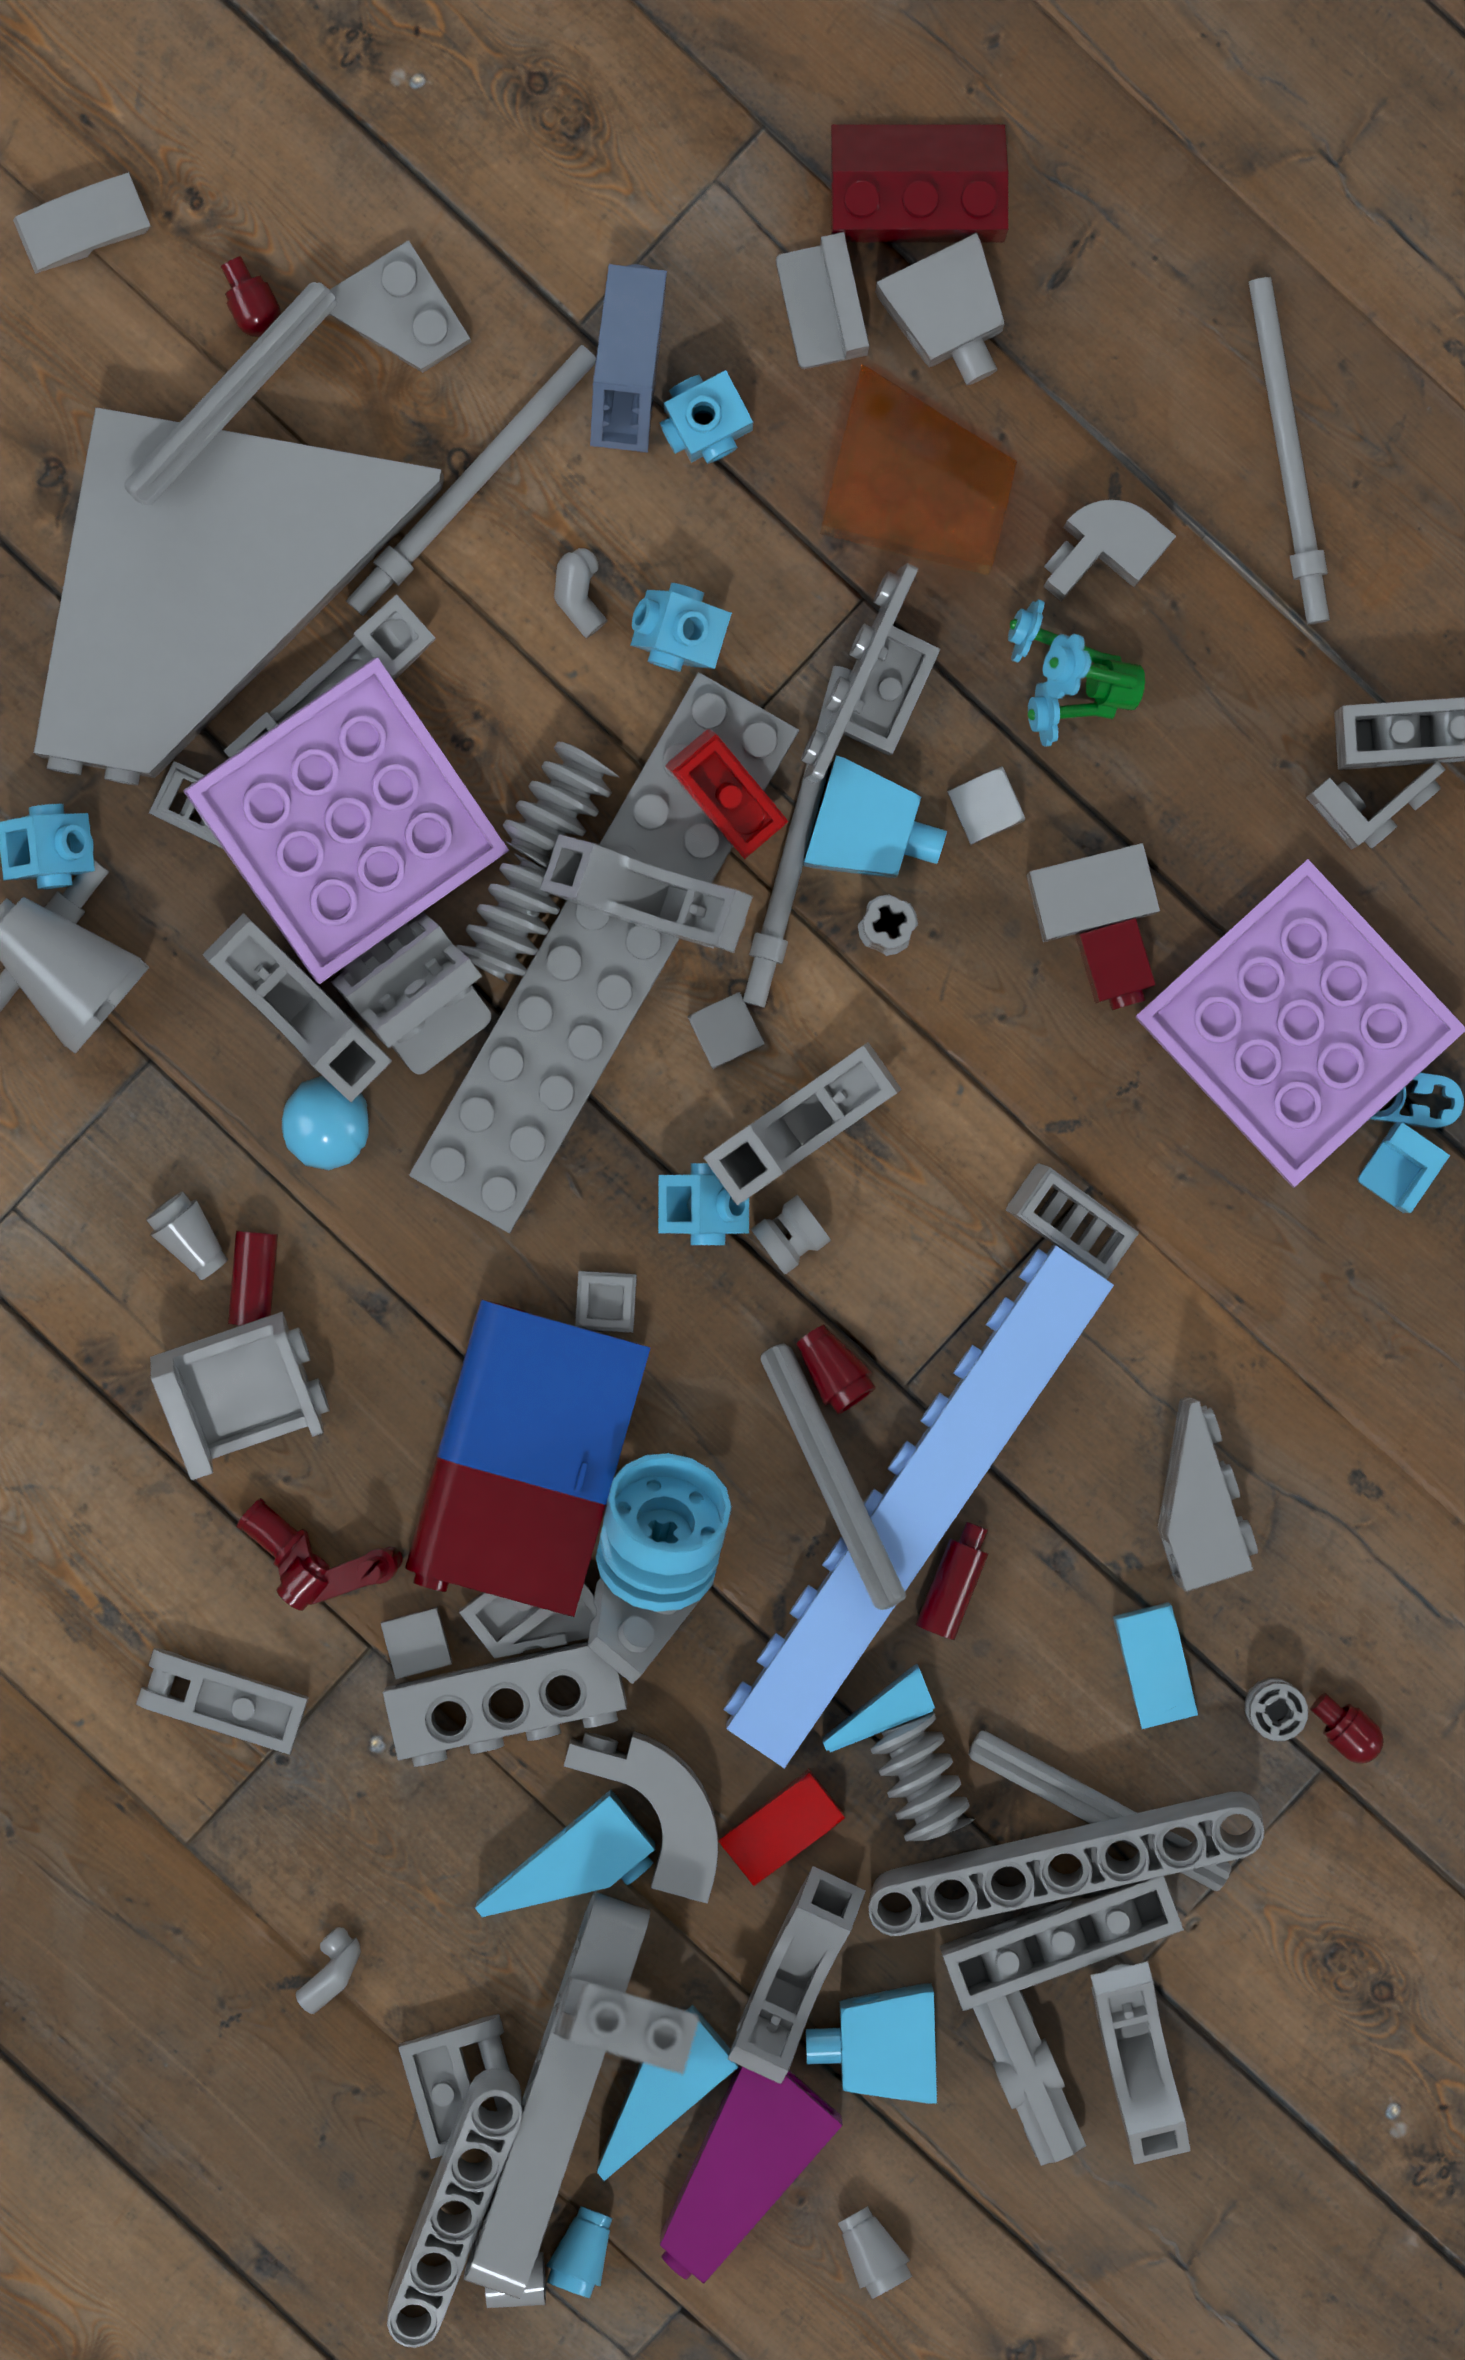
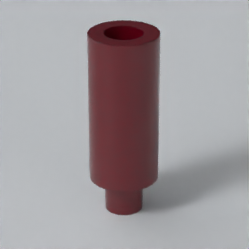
M236 1231L228 1324L239 1327L271 1316L278 1234Z
M966 1522L959 1541L952 1538L949 1539L915 1625L939 1636L955 1640L989 1553L980 1550L988 1532L987 1529Z

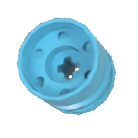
M675 1454L645 1455L626 1464L612 1481L596 1553L600 1577L612 1593L632 1606L656 1612L680 1610L699 1601L713 1585L728 1525L731 1503L725 1485L711 1469L692 1458Z

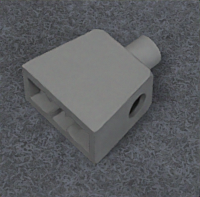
M977 233L877 282L875 293L878 299L929 368L953 357L966 385L974 384L998 370L984 341L1002 332L1004 319Z

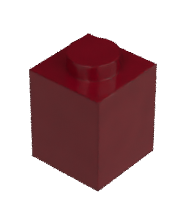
M1136 918L1082 933L1076 937L1095 1004L1109 1000L1111 1009L1116 1010L1145 1001L1142 990L1156 984Z

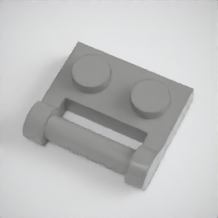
M499 2014L486 2016L468 2024L399 2044V2052L431 2159L443 2155L472 2083L461 2047L478 2043L485 2070L498 2068L510 2072L500 2035L505 2031ZM493 2096L497 2111L503 2110L510 2104L503 2097Z

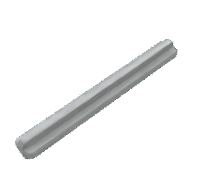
M320 282L310 283L126 480L125 488L137 502L147 506L153 504L337 305V299L326 286Z
M785 1343L773 1346L761 1355L763 1367L873 1605L880 1610L889 1609L903 1601L906 1593L792 1348Z
M980 1731L970 1746L968 1755L973 1761L1090 1824L1137 1813L987 1731ZM1170 1830L1164 1836V1840L1175 1848H1184L1192 1843ZM1121 1840L1129 1844L1130 1846L1138 1849L1132 1842ZM1222 1862L1180 1873L1214 1891H1219L1226 1883L1232 1867L1228 1862Z

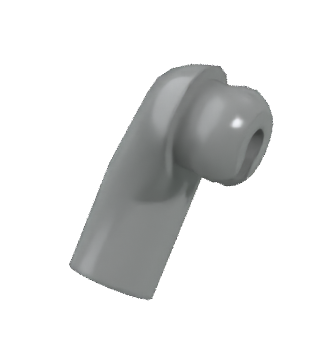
M578 548L572 553L564 554L557 564L554 598L558 606L587 639L603 627L608 620L588 597L590 578L598 571V560L590 550Z
M336 1927L320 1943V1949L331 1960L319 1973L296 1991L298 2003L310 2014L318 2012L346 1988L360 1956L361 1949L357 1937L352 1939L345 1928Z

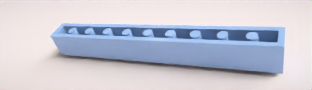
M1052 1245L1047 1254L1039 1248L1034 1252L1019 1275V1278L1025 1281L1026 1284L1013 1302L1006 1296L1002 1299L986 1323V1326L994 1331L980 1350L972 1344L955 1368L953 1374L961 1378L948 1398L939 1393L924 1413L920 1422L928 1426L927 1430L916 1446L906 1441L890 1463L888 1470L895 1474L884 1493L881 1494L876 1489H873L863 1502L904 1591L907 1590L1114 1286L1056 1245ZM842 1537L836 1542L822 1564L830 1572L819 1588L816 1590L808 1585L790 1610L789 1614L797 1620L785 1638L775 1633L759 1655L756 1662L764 1668L753 1685L750 1686L742 1681L723 1709L731 1715L726 1723L727 1730L783 1768L789 1763L895 1607L880 1610L873 1605Z

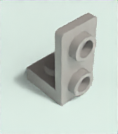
M1439 761L1430 765L1368 820L1360 813L1366 808L1365 803L1345 781L1337 786L1329 778L1306 798L1351 850L1364 841L1372 849L1397 827V824L1391 817L1409 803L1416 811L1441 789V786L1435 779L1446 769Z

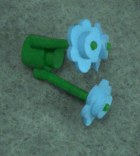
M1038 599L1036 602L1033 601L1027 610L1021 608L1014 619L1010 621L1008 641L1015 643L1011 660L1017 663L1028 654L1033 640L1051 646L1043 664V674L1048 680L1044 683H1037L1035 697H1031L1028 703L1027 714L1032 731L1039 732L1041 744L1046 747L1051 746L1052 742L1058 740L1057 725L1060 719L1089 716L1113 719L1117 708L1129 711L1135 710L1141 702L1144 693L1145 672L1141 665L1122 662L1119 655L1102 653L1085 646L1084 638L1080 635L1074 634L1071 637L1064 634L1057 635L1040 628L1045 602ZM1086 677V693L1088 697L1095 698L1094 703L1059 706L1058 699L1062 698L1065 694L1075 695L1080 688V679Z

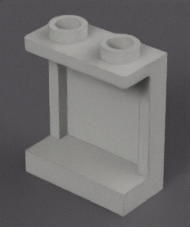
M283 1311L150 1357L151 1380L191 1480L212 1474V1459L304 1427H309L312 1437L324 1433L321 1414L329 1412L330 1409L323 1386L319 1378L309 1381L302 1364L310 1361L304 1336L299 1327L292 1330L289 1329Z
M570 1977L554 2034L572 2042L684 2074L699 2018L695 2014Z

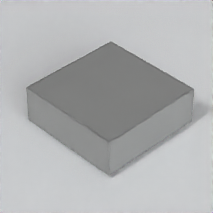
M578 1271L575 1326L587 1330L633 1332L637 1274Z
M438 1606L380 1623L395 1679L453 1663Z

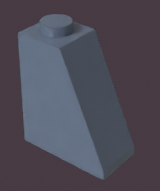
M609 264L593 380L590 446L648 452L665 306L667 271L650 269L639 264L628 266Z

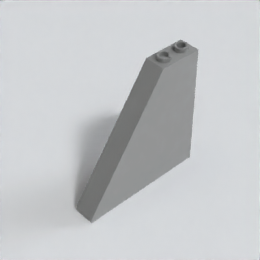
M96 407L34 753L41 758L48 759L47 769L57 772L81 775L83 765L106 769L105 780L123 784L139 785L140 776L156 778L442 490L444 482L442 470L221 430L157 500L147 506L137 502L125 488V482L180 422Z

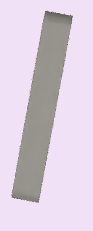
M1240 1791L1227 1792L891 1869L882 1873L874 1881L869 1901V1918L873 1926L881 1933L889 1936H902L1244 1858L1253 1854L1263 1841L1264 1825L1262 1810L1258 1802L1251 1795ZM1233 1814L1245 1815L1253 1822L1252 1827L1241 1835L1227 1833L1221 1827V1824L1228 1816ZM1184 1827L1192 1831L1196 1837L1189 1846L1175 1848L1164 1840V1836L1173 1828ZM1126 1840L1132 1842L1139 1851L1132 1859L1119 1861L1113 1859L1108 1854L1107 1849L1116 1841ZM1069 1853L1080 1860L1081 1866L1073 1873L1062 1874L1052 1868L1050 1861L1059 1854ZM1011 1866L1020 1870L1025 1879L1014 1887H1006L1000 1885L995 1880L993 1874L1002 1867ZM954 1879L962 1882L968 1892L962 1898L950 1900L944 1898L936 1887L943 1881ZM898 1892L910 1900L911 1906L903 1912L894 1913L882 1905L881 1898L886 1894Z
M596 1891L589 1901L522 2097L521 2124L468 2257L464 2272L465 2281L518 2299L522 2297L606 2052L569 2041L554 2034L570 1977L625 1993L650 1918V1910Z

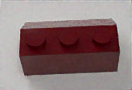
M831 124V235L844 232L846 242H959L977 233L981 242L1004 243L1008 232V159L1005 125Z

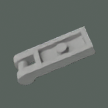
M153 1648L148 1664L153 1668L148 1686L141 1687L136 1705L285 1754H291L309 1699L308 1696L197 1662L167 1650ZM175 1676L191 1681L185 1700L170 1695Z

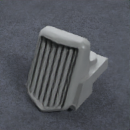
M421 912L340 970V975L331 981L362 1023L388 1048L392 1047L405 1065L415 1074H424L486 1027L491 1020L489 1009L472 987V984L482 977L471 960L451 943L441 927L424 912Z

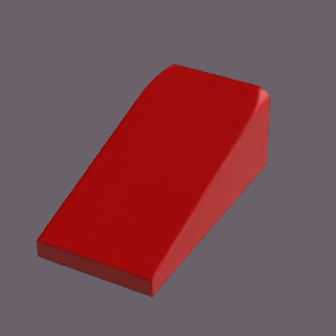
M711 729L704 731L665 765L668 771L743 859H746L789 822L720 737Z
M807 1769L718 1839V1842L751 1884L755 1886L829 1832L846 1817L845 1813L812 1771Z

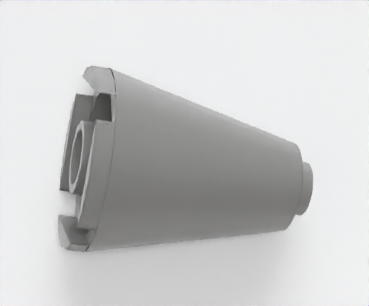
M22 897L16 905L6 898L0 905V961L62 1044L75 1054L149 969V966L141 960L142 958L25 897Z

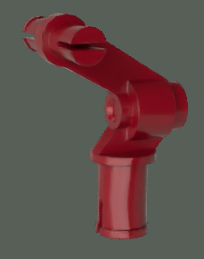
M262 1498L258 1499L246 1511L236 1526L275 1557L273 1564L279 1570L281 1581L276 1591L283 1601L300 1611L305 1610L308 1604L314 1605L367 1585L386 1583L395 1576L403 1563L402 1553L399 1551L394 1555L393 1553L397 1548L389 1546L373 1549L366 1555L330 1568L322 1558L312 1553L308 1532L305 1529L297 1531L266 1505Z

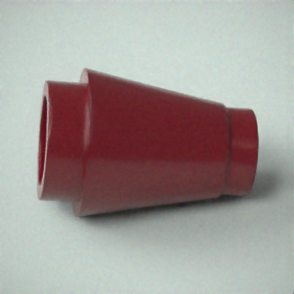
M825 1325L812 1330L796 1343L802 1352V1357L824 1405L831 1404L837 1414L849 1410L876 1389L869 1378L872 1372L833 1333H830Z

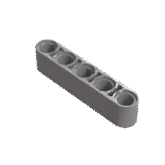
M492 2068L484 2070L475 2076L470 2084L389 2290L387 2313L389 2333L396 2342L405 2347L416 2348L424 2346L432 2341L438 2333L521 2124L522 2097L520 2085L515 2076L504 2069ZM492 2096L503 2097L510 2103L503 2110L496 2112L489 2111L481 2105L485 2099ZM473 2148L482 2149L489 2154L487 2159L479 2163H469L463 2160L461 2155ZM450 2201H461L469 2207L466 2211L457 2215L447 2214L441 2210V2206ZM429 2253H440L446 2256L448 2260L439 2266H428L420 2259ZM414 2304L426 2308L427 2312L420 2317L413 2318L405 2316L400 2310L405 2306Z

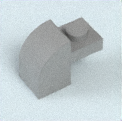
M1103 500L1091 503L1075 512L1063 528L1074 536L1079 543L1074 547L1066 540L1047 562L1044 568L1052 575L1046 581L1044 588L1058 600L1062 601L1098 558L1132 587H1135L1170 546L1176 536L1143 508L1130 502Z

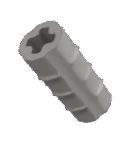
M890 894L878 896L868 902L865 917L858 925L859 937L866 947L875 949L886 956L898 954L909 945L911 933L918 925L917 915L911 904L906 901H901ZM886 911L890 919L899 917L902 921V925L895 932L896 939L890 940L886 932L876 933L873 926L879 921L880 912Z

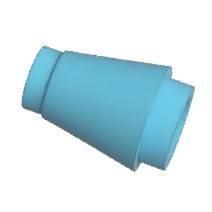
M580 2206L577 2216L574 2217L546 2265L551 2268L547 2283L590 2298L594 2286H601L610 2234L609 2228L613 2218Z

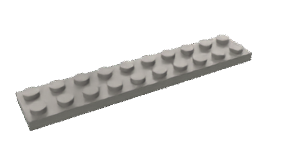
M698 672L599 846L661 869L712 883L733 846L683 789L665 765L704 731L711 729L720 737L765 792L799 733V729ZM567 900L409 1176L510 1234L680 938L633 924Z

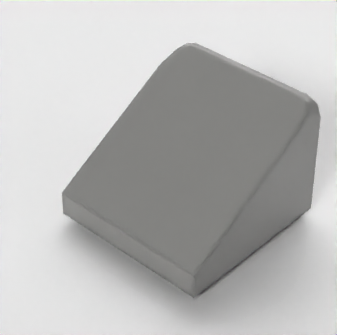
M1003 766L947 791L970 845L1025 821V816Z
M740 992L687 1016L712 1069L765 1044L745 1002H742L743 998Z

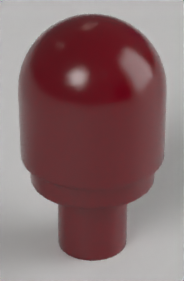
M239 256L220 266L232 288L225 293L228 300L226 304L241 331L252 337H260L281 315L280 306L268 282H264L261 276L252 278L242 257Z
M1326 1693L1319 1696L1312 1704L1310 1710L1326 1724L1323 1734L1328 1738L1327 1742L1347 1760L1360 1764L1368 1763L1380 1754L1384 1743L1383 1733L1380 1727L1359 1707L1355 1708L1351 1704H1347L1342 1708Z

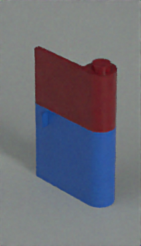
M481 1299L405 1569L415 1573L413 1583L441 1592H447L448 1585L451 1583L575 1617L650 1347Z

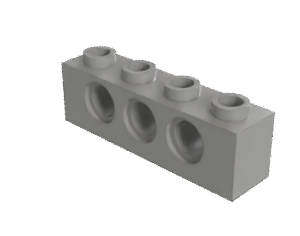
M1465 697L1345 705L1334 712L1338 770L1434 764L1437 761L1440 763L1465 761Z
M588 1641L387 1686L383 1691L398 1761L412 1758L414 1767L448 1759L447 1749L469 1745L470 1754L495 1750L505 1746L503 1737L525 1732L527 1741L552 1737L561 1734L559 1724L580 1719L583 1721L584 1728L606 1725L618 1721L616 1711L627 1709V1699L621 1674L588 1647ZM566 1675L575 1679L581 1691L579 1699L567 1706L554 1703L547 1692V1685L553 1678ZM509 1688L518 1692L523 1700V1711L514 1718L507 1719L498 1716L491 1707V1696L497 1690ZM445 1701L458 1703L465 1710L466 1724L456 1731H446L440 1728L434 1718L435 1707Z
M1164 1876L1073 1896L940 1945V1949L962 2010L965 2011L1183 1931L1184 1929Z

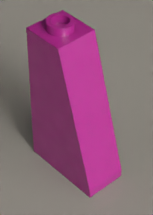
M738 2065L660 2233V2246L665 2250L661 2255L664 2262L682 2278L687 2280L693 2274L704 2284L843 2126L841 2114L790 2070L787 2072L782 2083L779 2084Z

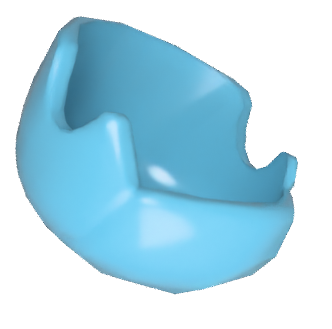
M323 1076L302 1082L286 1101L283 1109L282 1133L286 1147L305 1166L331 1170L349 1164L360 1154V1150L365 1147L369 1135L368 1110L365 1098L360 1093L350 1102Z

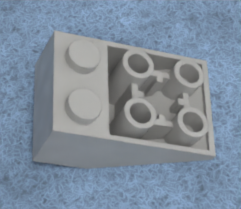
M1191 1397L1182 1398L1179 1402L1158 1523V1531L1175 1583L1186 1592L1252 1571L1253 1567L1249 1556L1258 1553L1257 1544L1248 1520H1243L1242 1516L1236 1517L1231 1502L1232 1499L1240 1497L1233 1470L1230 1464L1218 1461L1213 1446L1214 1443L1222 1441L1215 1414L1212 1408L1207 1409L1206 1405L1201 1406L1198 1400Z

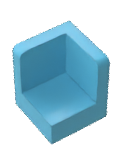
M1403 1122L1394 1123L1359 1174L1358 1182L1402 1213H1411L1450 1155Z

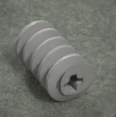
M557 742L554 746L555 751L564 763L561 765L545 761L541 767L551 781L550 784L538 781H531L528 788L538 800L537 804L519 800L516 804V808L525 822L521 823L506 819L503 824V828L512 839L511 843H506L546 870L558 835L570 833L584 836L586 830L576 818L579 813L593 817L598 815L599 811L589 799L590 795L610 797L612 794L602 779L604 774L620 778L584 751L564 742Z
M517 854L514 855L521 862L520 865L502 863L499 871L510 882L509 886L490 884L488 888L490 894L499 903L498 906L479 904L477 912L487 922V926L468 924L466 928V933L476 943V946H456L475 966L508 984L510 983L505 979L506 973L524 976L527 971L516 958L517 953L536 955L538 951L527 937L528 933L547 935L549 928L538 917L539 913L557 915L560 911L558 905L549 896L550 893L540 890L546 870Z
M934 1711L881 1732L883 1738L870 1748L872 1754H890L891 1760L879 1770L880 1776H898L900 1779L887 1792L889 1798H907L908 1803L895 1814L897 1820L915 1819L916 1825L904 1835L905 1841L934 1839L958 1830L975 1820L971 1818H958L970 1806L967 1797H949L961 1785L959 1776L941 1775L953 1763L951 1755L947 1753H932L945 1741L942 1732H924L936 1720Z

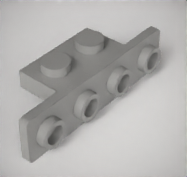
M907 563L900 567L896 574L888 571L882 579L873 603L881 606L872 627L866 624L862 625L850 649L849 655L857 660L847 680L840 676L827 699L825 708L833 712L824 732L817 729L813 732L804 749L801 761L809 764L803 776L804 779L812 783L823 779L843 734L888 756L894 753L941 650L893 626L916 576L917 567Z

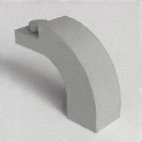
M560 834L558 835L540 888L544 892L633 924L714 949L715 947L733 953L740 933L744 928L746 915L753 897L735 889L683 876L638 861L597 844Z
M244 913L202 954L350 1102L392 1062L367 1033Z
M867 1042L703 1158L738 1206L902 1089L870 1043Z
M633 1731L627 1753L617 1751L618 1741L606 1736L585 1732L583 1741L571 1738L564 1767L627 1784L643 1794L654 1807L661 1823L663 1840L651 1888L708 1904L717 1868V1825L710 1799L694 1771L670 1748L649 1736Z
M814 1866L812 1867L780 1928L754 1985L736 2029L738 2033L728 2060L779 2084L782 2083L789 2071L819 1991L852 1930L866 1890Z
M1148 1962L1136 1965L1120 1964L1107 1969L1103 1973L1090 1975L1093 1986L1091 1989L1104 2049L1134 2165L1191 2151L1186 2121L1164 2041L1154 1983Z

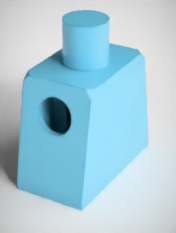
M836 756L803 866L897 878L904 855L938 864L947 831L914 821L921 796L846 758Z
M932 1983L918 1984L839 2001L840 2028L806 2029L807 2064L841 2063L843 2091L927 2104L937 2103L935 2012Z

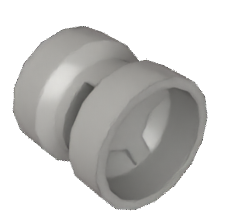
M798 1195L783 1205L782 1213L775 1219H764L751 1228L784 1275L799 1265L800 1256L808 1250L818 1251L831 1241ZM788 1233L792 1236L790 1240H787L785 1237Z
M1267 1678L1257 1682L1249 1690L1245 1699V1714L1248 1722L1263 1737L1272 1741H1286L1296 1737L1304 1729L1308 1720V1706L1304 1696L1292 1684L1280 1678Z

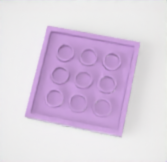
M378 657L364 664L183 790L318 984L328 979L509 851Z
M1309 859L1136 1015V1019L1293 1189L1465 1032L1464 1025Z

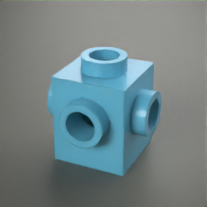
M726 370L704 382L700 375L693 376L670 389L669 392L672 399L664 402V412L668 418L659 422L673 452L676 454L685 450L691 463L704 457L706 463L710 464L729 455L738 448L734 440L753 431V420ZM700 414H707L713 418V421L707 425H700L694 421V418Z
M671 583L669 591L647 590L645 598L638 603L633 614L632 629L634 634L630 645L650 652L647 662L665 669L681 672L683 664L690 667L715 669L732 613L703 603L704 592L682 584Z
M47 804L29 807V816L0 822V855L3 881L36 879L37 889H55L73 886V875L95 871L93 860L94 843L90 833L88 813L65 814L64 804Z
M691 1163V1175H659L658 1233L690 1234V1245H725V1234L749 1233V1198L737 1206L708 1163Z

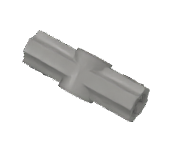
M1017 1991L973 2007L995 2058L991 2062L1011 2109L1016 2108L1024 2125L1023 2129L1040 2165L1056 2163L1086 2147L1062 2088L1066 2087L1046 2040H1041L1033 2023L1034 2019L1022 1991Z

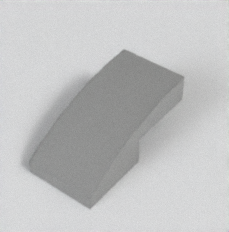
M129 172L68 193L17 215L13 219L35 274L86 258L94 249L145 234L151 226Z

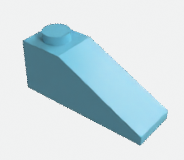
M610 1790L478 1899L475 1909L481 1917L609 1888L620 1878L626 1885H629L653 1864L648 1855L655 1850V1842L614 1792Z
M694 2005L688 2008L686 2012L697 2015L699 2022L684 2074L640 2062L598 2160L597 2173L604 2181L738 2068V2064L728 2060L731 2049Z

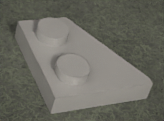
M409 240L330 289V292L337 299V305L328 316H333L359 332L367 340L379 347H384L397 355L400 360L422 373L471 343V338Z
M600 1578L596 1582L594 1604L597 1613L596 1617L591 1621L588 1647L633 1684L647 1669L699 1601L680 1610L656 1612L632 1606L614 1595L602 1578Z
M584 1582L575 1617L481 1592L459 1609V1613L492 1656L500 1658L520 1654L525 1650L540 1647L545 1649L565 1645L570 1641L589 1638L591 1621L596 1617L597 1610L594 1604L595 1595Z

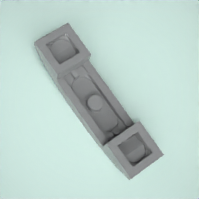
M396 594L353 633L355 636L276 708L270 713L266 712L232 742L224 752L231 758L373 658H379L391 678L395 681L436 638Z

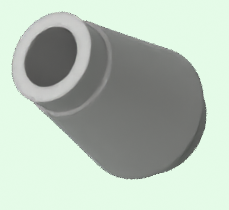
M183 1191L162 1204L146 1219L153 1228V1232L150 1235L189 1270L194 1272L200 1280L213 1274L228 1261L197 1199L190 1201Z
M868 2206L837 2223L843 2233L842 2237L859 2288L866 2287L872 2299L912 2277L906 2265L910 2259L878 2219L872 2215Z

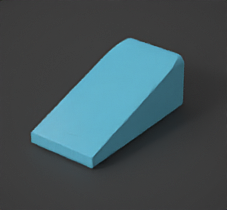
M1167 1602L1113 1616L1141 1729L1198 1715L1172 1605Z
M915 1664L826 1734L822 1738L826 1751L833 1752L933 1712L935 1706L918 1664Z

